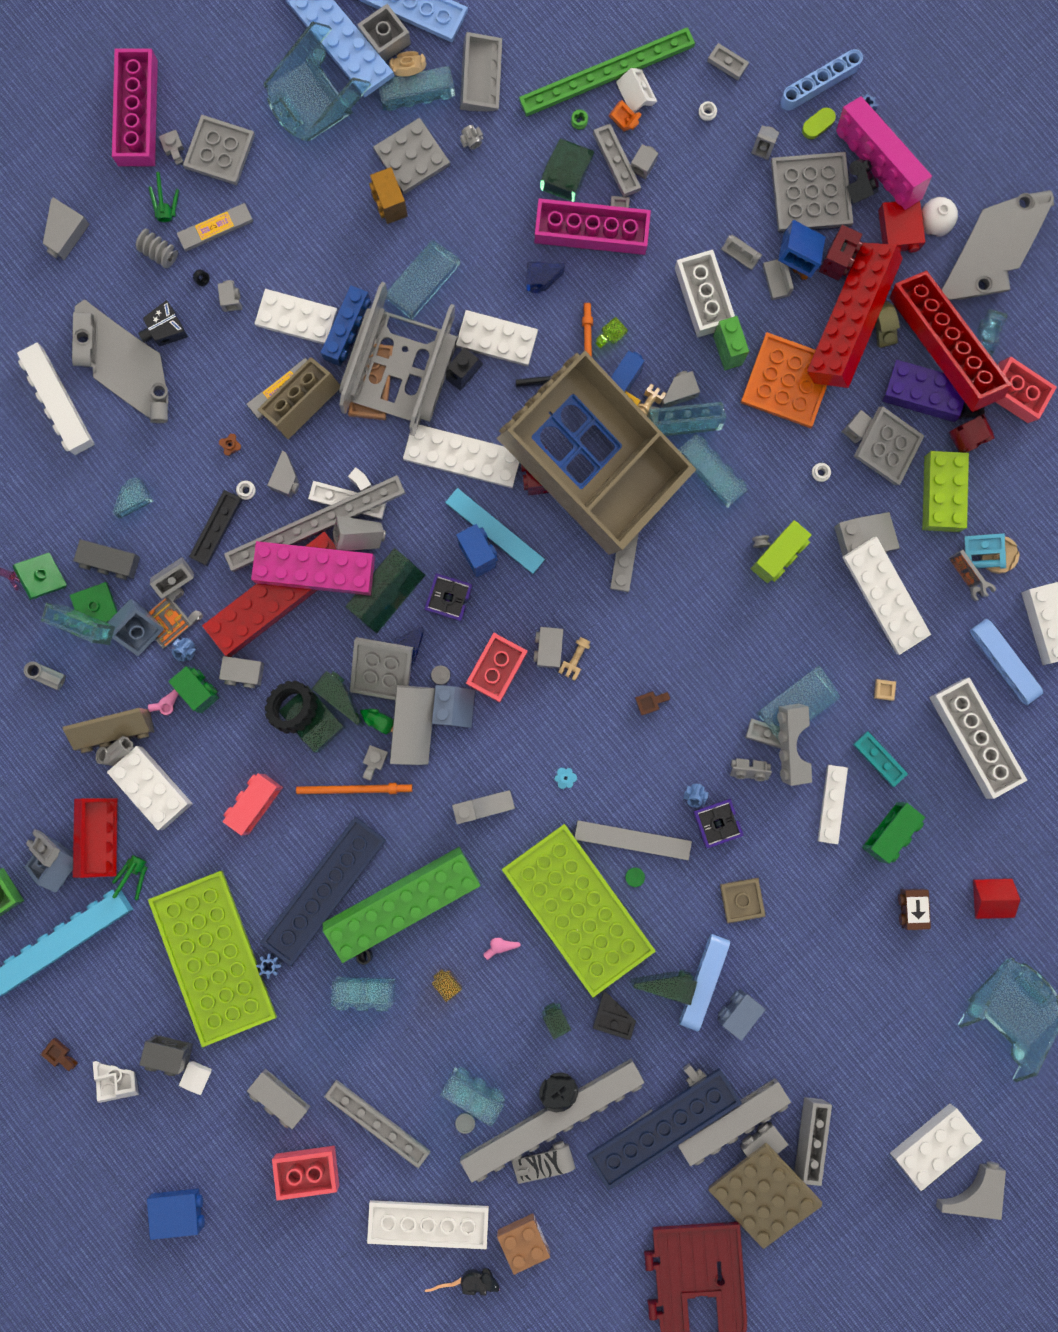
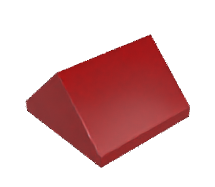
M1013 879L973 880L975 919L1015 918L1021 899Z

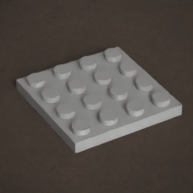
M846 152L776 157L771 159L778 232H785L793 220L810 229L841 227V225L849 227L853 225L851 196L847 189L849 178Z

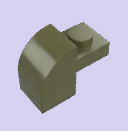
M888 301L884 302L875 324L877 346L879 348L898 343L897 329L900 328L899 319L894 306Z

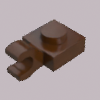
M652 691L635 697L641 716L659 710L658 704L670 700L668 692L655 696Z
M53 1038L40 1054L54 1067L61 1064L68 1071L73 1070L78 1064L75 1059L67 1056L70 1049L57 1038Z

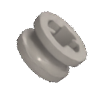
M769 535L753 537L752 541L755 542L753 548L770 546V542H768Z

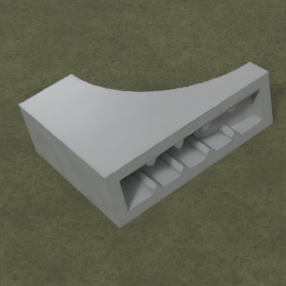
M510 790L452 805L457 824L515 809Z
M988 1161L987 1164H980L977 1176L967 1190L952 1198L937 1199L936 1207L942 1213L1002 1220L1006 1171L995 1162Z

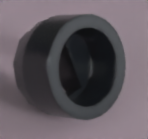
M201 269L194 272L193 280L196 284L205 286L209 282L210 277L207 272Z
M370 949L356 955L357 962L362 965L368 964L373 958V953Z

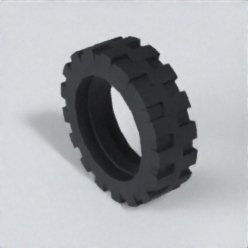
M286 681L285 684H279L278 688L271 691L270 697L266 700L265 711L267 713L265 716L269 720L268 722L286 734H289V732L294 734L298 730H304L305 726L310 725L311 719L316 715L315 709L318 707L316 696L312 690L298 681ZM292 694H301L303 697V707L300 713L289 721H282L279 716L282 702Z

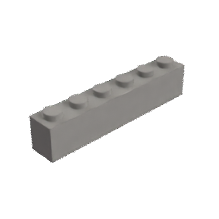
M776 1078L741 1099V1105L678 1145L690 1166L701 1164L709 1154L714 1155L718 1153L725 1144L734 1143L738 1140L739 1135L750 1133L758 1123H765L777 1111L780 1113L788 1108V1104L791 1101Z

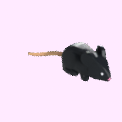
M484 1268L482 1272L475 1269L467 1270L458 1280L452 1283L437 1285L425 1290V1292H431L443 1287H453L461 1283L463 1294L476 1295L479 1292L480 1295L486 1296L487 1291L498 1292L500 1288L488 1268Z

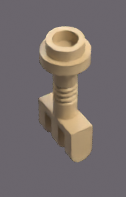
M650 384L644 393L648 397L645 403L638 405L647 417L651 413L650 407L654 401L660 405L667 394L663 392L661 395H658L661 390L659 388L652 391L654 388L653 384Z
M582 637L575 642L579 645L570 663L564 661L558 672L562 674L564 669L567 668L566 677H569L571 671L575 672L572 676L574 681H576L581 671L580 668L576 667L585 648H590V641Z

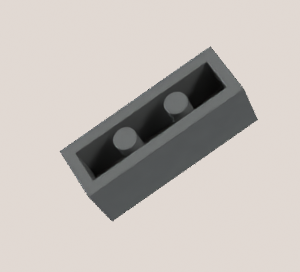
M80 539L73 561L79 564V568L85 570L95 568L98 569V573L109 575L110 572L116 574V578L127 580V577L134 579L140 557L130 552Z

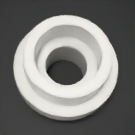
M710 101L701 104L698 111L700 118L705 121L713 120L717 114L715 104Z
M818 463L812 469V476L818 482L828 480L831 475V469L825 463ZM818 470H822L824 475L820 476Z
M242 481L237 485L236 492L240 498L249 500L255 495L256 488L252 482ZM245 488H249V492L247 494L243 493V490Z

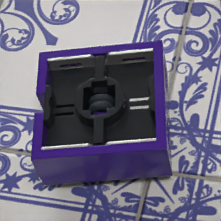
M436 573L424 610L462 623L466 610L464 603L469 601L473 585Z
M731 799L692 811L705 848L744 836L739 821L734 818L736 812Z

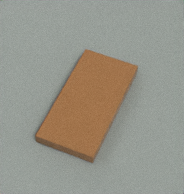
M380 344L377 355L389 359L390 355L392 356L393 346ZM374 363L369 381L373 384L381 382L386 367ZM390 375L387 377L381 399L386 401L389 399ZM353 402L349 404L348 410L349 417L386 420L387 413Z

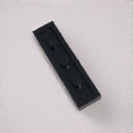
M226 490L223 491L189 556L191 559L206 566L209 565L242 498Z

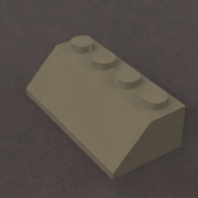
M310 357L257 410L284 437L289 439L340 389V384L328 370Z
M136 708L63 727V731L73 750L81 751V754L92 752L94 747H108L122 736L128 737L129 740L134 737L144 739L149 737L150 733L155 732L151 714L148 709Z

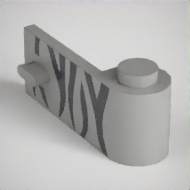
M559 1141L552 1145L553 1148L548 1152L521 1157L517 1161L512 1162L518 1184L573 1171L576 1167L569 1144Z

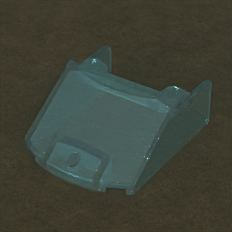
M314 21L311 22L264 82V88H267L269 96L267 101L274 116L285 130L303 141L312 140L352 114V107L371 86L369 81L353 77L340 93L337 91L320 67L326 58V50L321 43L332 29L328 25Z
M1009 958L968 999L970 1004L958 1026L963 1028L983 1021L986 1018L1012 1044L1011 1056L1019 1065L1013 1080L1019 1082L1038 1075L1058 1034V994L1045 978L1026 963L1020 964L1014 961V958Z

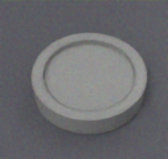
M436 666L431 672V678L436 684H446L450 679V671L445 666Z
M469 1113L460 1114L455 1122L457 1130L463 1134L470 1133L475 1127L474 1117Z

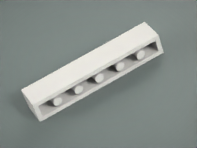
M35 343L18 352L17 354L20 358L18 363L24 371H27L29 375L27 380L32 387L35 386L37 390L35 393L36 397L41 403H44L46 407L44 412L49 419L53 420V429L57 435H61L63 439L61 443L64 449L76 455L95 445L44 348L39 343Z

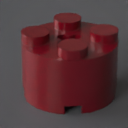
M984 414L948 432L957 451L961 453L970 452L979 445L995 438Z

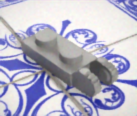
M34 829L33 834L36 839L34 841L28 840L26 845L44 866L50 867L57 859L60 849L44 833Z

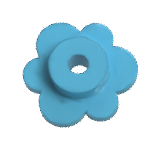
M559 768L557 771L558 775L555 776V781L558 782V787L561 789L571 788L573 782L577 780V776L572 773L571 768Z

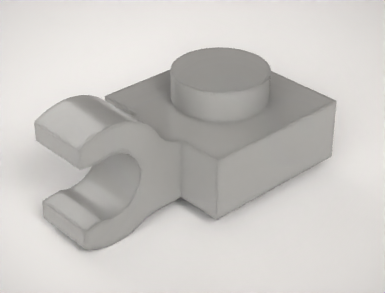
M173 130L160 135L159 139L166 155L172 154L176 165L184 163L179 152L184 150L177 131Z
M369 746L363 764L368 765L363 778L371 781L375 769L382 770L388 755L387 751Z

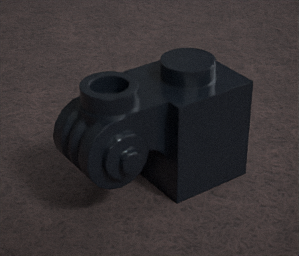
M858 159L850 164V173L858 175L857 180L847 186L853 204L879 192V183L876 177H873L870 173L872 165L869 159Z

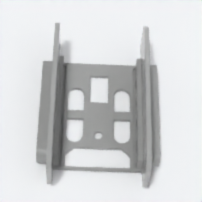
M381 282L372 307L366 310L339 389V393H341L339 406L343 414H346L349 404L353 402L411 421L409 426L410 435L415 436L421 419L431 421L446 377L447 367L451 362L458 336L450 334L455 318V305H450L442 329H438L385 312L383 307L387 297L386 283ZM392 317L436 331L435 341L423 344L392 334L387 327L389 318ZM385 338H390L394 343L392 356L390 355L389 359L377 355L379 345ZM402 347H408V351L403 352ZM422 349L429 353L425 370L412 367L417 352ZM374 363L386 367L382 380L378 384H373L369 381ZM388 375L402 380L395 403L381 399ZM409 375L422 378L417 393L412 396L405 392Z

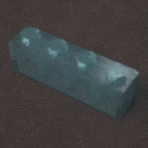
M450 66L422 71L411 76L393 77L378 88L383 111H393L404 106L412 107L418 103H431L433 100L438 99L446 100L455 96Z
M722 402L649 409L647 417L665 436L718 431L722 429L727 418Z
M695 434L679 451L697 469L695 473L729 508L748 490L746 484L741 478L737 479L733 474V469L720 460V455L707 446L708 443L702 436L699 437Z
M47 602L41 618L42 622L97 644L110 645L115 629L113 625L67 606Z

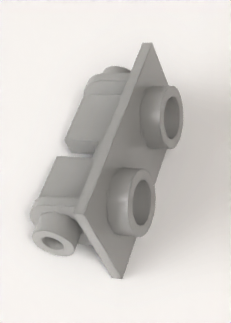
M732 234L731 236L729 235L725 241L726 243L721 248V250L750 270L754 268L762 254Z
M736 758L731 761V767L733 768L730 776L737 779L751 778L756 781H765L769 779L772 773L770 771L771 764H767L766 761L753 760L752 767L749 766V760Z

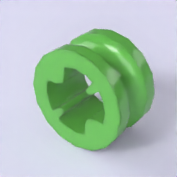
M584 110L574 111L571 117L572 126L578 130L584 129L588 123V114ZM579 117H582L583 120H581L580 123H578L577 119H579Z

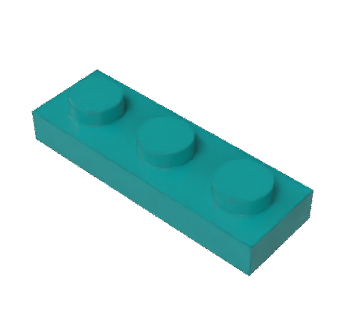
M868 731L853 744L892 787H895L908 775Z

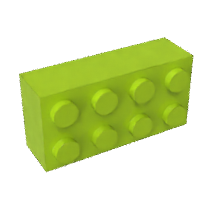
M930 451L924 456L922 530L961 532L967 528L969 453Z

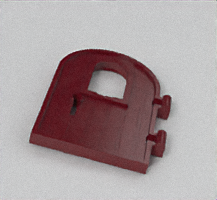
M722 1222L652 1227L654 1250L644 1251L646 1271L656 1270L658 1299L647 1300L649 1320L659 1319L661 1332H690L687 1299L708 1296V1298L716 1297L719 1332H746L747 1310L740 1223ZM660 1256V1263L653 1262V1257ZM719 1261L721 1264V1275L723 1278L721 1281H717V1262ZM663 1305L664 1312L657 1311L656 1307Z

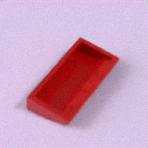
M118 798L74 799L73 878L116 876Z

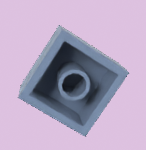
M740 989L739 992L735 991L732 994L729 1005L727 1007L724 1006L719 1011V1018L717 1020L723 1027L742 1041L766 1009Z

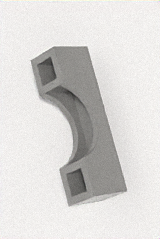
M800 703L779 706L777 719L780 726L778 738L781 747L779 758L782 767L780 770L782 782L790 786L812 783L811 763L802 760L796 748L800 733L810 726L809 707Z

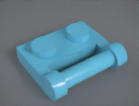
M1005 533L965 536V553L971 561L972 556L1000 554V559L972 561L976 568H1006Z

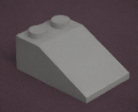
M890 512L840 522L834 527L842 556L873 537L878 538L885 552L900 548Z

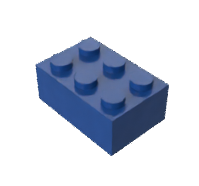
M475 524L456 534L458 545L476 578L496 568V561H498L497 552L492 544L488 545V536L483 527L479 528Z

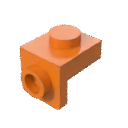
M621 100L608 116L624 132L629 129L633 130L639 124L638 119L642 114L640 112L634 113Z

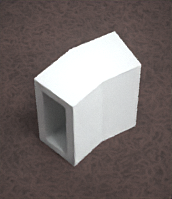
M356 467L348 476L350 481L360 491L372 487L365 474Z
M195 1061L189 1062L179 1086L201 1095L212 1069Z

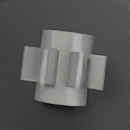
M469 125L461 131L460 141L464 148L469 146L473 150L482 144L483 133L480 127L475 129L473 125Z

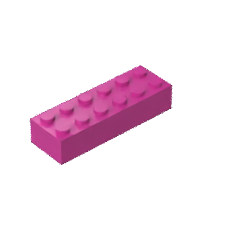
M115 49L112 158L118 166H155L158 60L152 49Z
M862 96L844 106L836 129L838 136L848 144L850 150L855 152L860 159H869L872 165V170L870 171L873 176L883 184L885 190L889 191L896 202L905 210L922 200L932 175Z
M539 198L534 243L645 255L648 244L651 210Z
M256 541L251 580L258 584L371 596L375 556L371 553Z

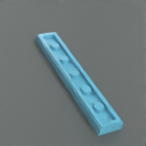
M457 488L445 502L471 525L477 524L479 528L483 527L488 536L487 538L531 574H534L545 561L541 555L460 489Z

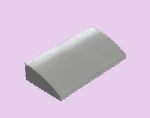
M466 32L463 39L460 110L497 111L499 109L502 38Z
M397 685L390 764H428L435 688Z

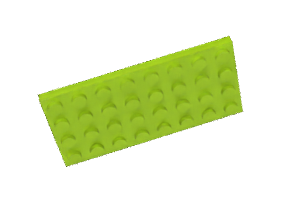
M565 824L502 868L504 874L592 997H595L656 952Z
M223 870L148 899L202 1047L277 1017L262 975H259L260 970L256 967L258 964Z

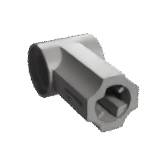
M29 662L24 666L26 677L56 690H60L65 682L66 675L40 663ZM37 666L39 668V672L37 675L33 676L31 670L33 667Z
M122 736L110 746L100 747L96 752V762L98 764L114 766L134 748L133 742L128 737Z

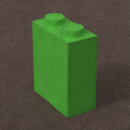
M738 316L719 321L713 338L724 371L742 366L749 353V349Z

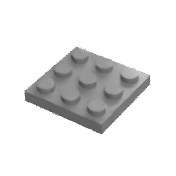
M201 114L183 167L184 169L237 185L255 133L254 131Z
M420 118L373 146L375 153L386 169L392 168L403 194H406L450 166L449 160Z
M881 406L878 407L854 457L894 485H900L924 435Z
M356 637L354 640L350 692L395 700L397 685L409 686L413 647Z

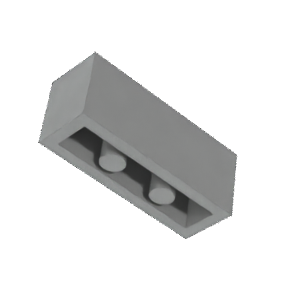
M266 1068L247 1090L250 1093L249 1097L253 1101L263 1104L265 1111L270 1115H276L280 1119L279 1122L286 1128L290 1127L293 1129L310 1108V1105Z

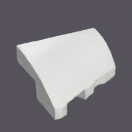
M97 1061L93 1062L98 1103L139 1095L134 1071L119 1069L112 1065H104Z

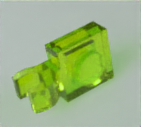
M615 317L602 327L601 331L603 334L596 338L595 344L599 348L603 347L609 340L615 344L627 334L628 329Z

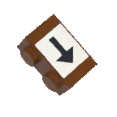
M924 888L900 889V894H898V903L901 906L899 923L902 925V928L906 930L931 929L929 890Z

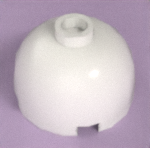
M945 197L933 198L921 209L924 232L928 235H937L936 237L947 235L954 228L958 219L956 205Z

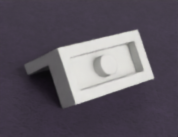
M630 68L617 80L616 84L627 106L634 113L643 105L653 106L657 102L642 69Z

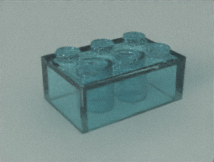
M337 977L332 982L331 1006L336 1007V1010H348V1007H356L358 1011H366L368 1008H376V1011H388V1008H391L395 1003L396 979Z
M459 1067V1069L453 1068L440 1096L491 1127L502 1111L505 1097L502 1096L503 1093L494 1087L490 1089L485 1086V1081L478 1077L474 1079L469 1076V1072L462 1067Z

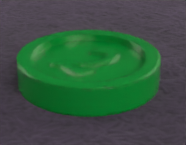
M634 867L626 872L625 879L630 886L639 887L644 883L645 875L641 869Z

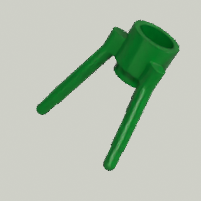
M156 172L159 197L158 206L153 189L149 186L155 218L159 222H170L172 217H176L175 209L179 190H175L172 208H170L169 204L163 203L160 172Z
M132 855L131 859L127 860L124 867L112 881L115 884L127 870L113 894V898L117 897L131 873L138 875L140 872L135 900L139 899L144 875L148 868L144 866L145 860L135 855Z

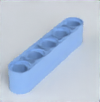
M857 49L850 50L788 86L782 95L781 107L787 111L793 110L855 74L863 60L862 53Z
M984 619L970 630L974 640L1022 703L1029 705L1043 694L1040 685L990 620Z
M714 934L709 936L683 1008L679 1025L697 1032L700 1030L727 955L730 940Z

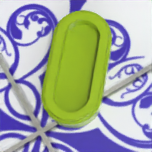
M827 107L819 110L805 121L802 127L803 135L808 139L817 138L833 125L836 119L835 112Z

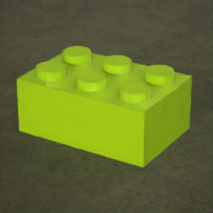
M793 520L750 569L767 584L771 580L775 582L785 572L783 567L787 568L798 557L796 552L799 554L809 545L810 541L808 539L811 537V534Z

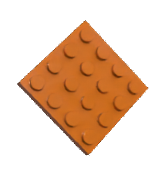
M766 332L740 403L812 428L827 385L814 384L807 372L816 350Z

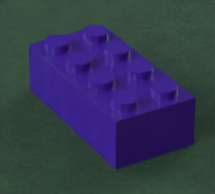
M897 359L892 367L882 402L951 422L957 421L964 405V400L943 372Z

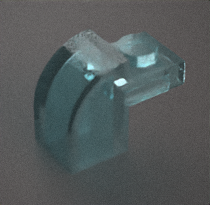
M989 309L984 320H981L978 326L976 337L992 357L999 344V333L1007 320V314Z

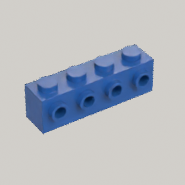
M350 285L320 352L323 360L340 367L343 361L346 360L349 352L348 349L356 338L358 327L362 324L363 315L371 304L367 291Z

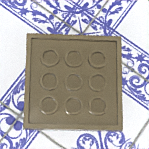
M767 1143L763 1144L712 1183L708 1189L763 1249L822 1207V1201Z

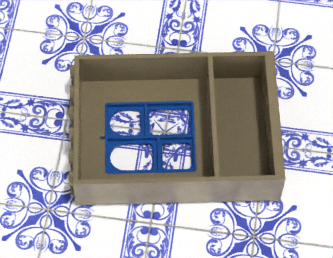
M586 350L580 355L577 352L563 364V367L557 370L550 377V380L524 404L525 406L521 410L519 409L511 417L512 419L500 428L499 432L501 434L497 437L498 441L608 555L622 551L697 470ZM569 405L579 408L587 418L576 432H571L561 420V411ZM593 425L614 445L613 451L602 462L598 461L580 441L584 433ZM546 427H555L573 445L572 450L561 461H557L541 443L540 434ZM578 454H582L594 467V471L583 483H578L566 470L567 465Z

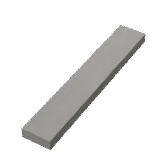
M577 820L574 837L580 841L689 860L692 841L579 820Z
M337 1079L325 1094L324 1098L418 1169L429 1155L430 1150Z

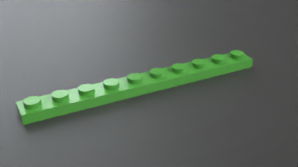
M688 27L520 96L519 102L526 117L619 79L630 68L643 69L691 49L695 46L694 39Z

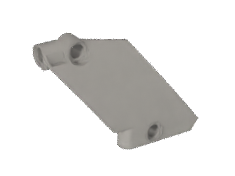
M85 299L75 306V312H73V366L93 367V378L147 416L151 423L168 422L169 395L165 384L160 353L119 326ZM83 336L88 338L84 343L78 341ZM157 390L165 392L162 396H156L154 393Z

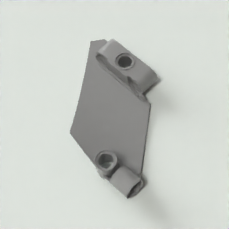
M1051 190L1031 194L1023 193L1017 198L982 210L955 266L942 288L943 293L949 300H961L1011 290L1008 271L1020 268L1050 207L1054 206V197ZM1019 200H1023L1025 202V208L1020 206ZM979 281H982V282L985 283V289H984V290H982V289L979 288V286H978Z

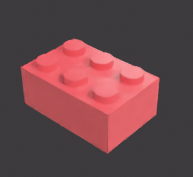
M1013 357L1000 361L998 366L1012 386L1006 396L996 401V403L1026 423L1040 419L1057 387Z
M493 633L466 685L501 703L528 651Z
M258 773L253 775L247 782L249 785L245 791L242 790L235 799L237 802L234 807L230 806L223 815L225 817L223 823L241 836L251 833L283 789L281 785L266 774Z
M335 1146L277 1153L272 1159L277 1201L335 1193L340 1186Z

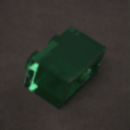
M553 1002L544 1007L545 1010L542 1012V1016L553 1039L571 1031L570 1022L560 1003L555 1005Z

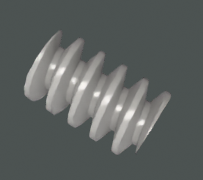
M145 228L136 240V249L151 260H154L157 264H161L162 267H171L178 256V251L175 250L173 252L174 246L172 244L168 246L166 240L162 241L160 236L155 238V233L151 232L149 234V229Z

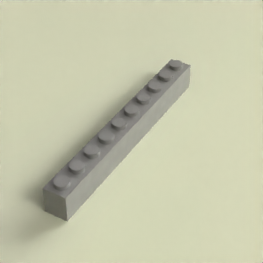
M631 1058L580 1087L576 1102L569 1109L556 1113L544 1108L462 1155L460 1163L471 1183L476 1180L480 1182L491 1171L497 1172L505 1167L504 1164L510 1160L515 1162L522 1157L524 1152L536 1150L543 1141L549 1142L556 1138V1134L562 1130L563 1132L569 1131L574 1127V1123L588 1120L593 1112H601L608 1107L607 1104L624 1099L626 1093L638 1091L645 1082Z

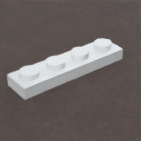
M313 481L308 499L330 506L357 494V492ZM387 503L363 513V515L382 520Z
M827 765L818 833L819 842L838 844L847 767Z

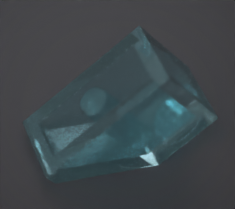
M131 478L125 482V485L121 486L113 510L114 515L119 519L153 502L149 491L140 478Z

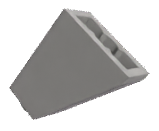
M54 197L50 202L43 244L48 249L46 252L52 257H60L65 260L90 224L82 215Z
M336 516L333 528L336 550L380 548L381 541L384 542L386 531L383 530L382 523Z

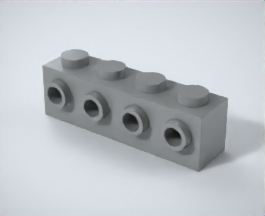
M804 1097L794 1172L805 1184L822 1186L832 1105L823 1099Z

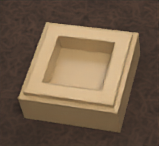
M876 679L874 699L894 701L896 681Z

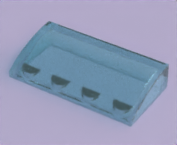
M431 240L387 290L386 299L409 318L413 319L458 268L460 259L437 242Z
M817 666L762 708L757 714L779 741L778 733L780 732V726L777 719L779 706L799 703L808 706L810 722L836 702L840 696L823 669Z

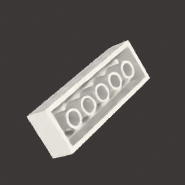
M970 677L962 679L929 697L986 799H994L1027 781Z

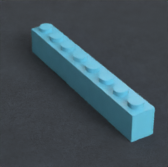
M114 890L107 892L103 895L104 899L99 903L97 900L87 906L88 910L84 913L78 912L70 917V922L67 924L63 922L53 928L55 932L48 935L46 933L37 939L38 943L34 946L30 944L21 949V954L17 957L13 955L3 961L5 965L0 967V997L134 910L122 890L116 898L112 897L115 893Z

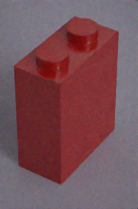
M896 201L882 203L878 210L882 244L897 245L900 252L909 251L912 253L919 251L926 242L920 201L906 210Z

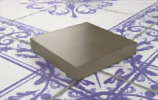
M759 878L719 884L727 923L766 917Z

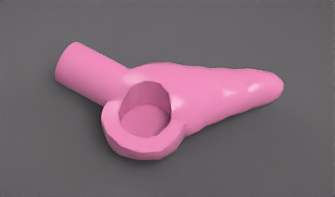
M174 689L163 697L159 703L148 704V711L160 710L161 714L170 715L174 710L173 705L178 697V692Z
M494 938L490 941L491 948L483 955L489 960L496 953L500 954L516 949L521 944L519 942L505 941L502 938Z

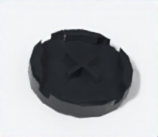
M562 1072L550 1075V1078L542 1082L539 1089V1098L543 1106L549 1111L556 1113L569 1109L578 1097V1086L575 1080L569 1074Z

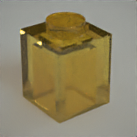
M441 969L433 976L435 980H433L432 985L446 1002L462 990V986L449 969L445 972Z

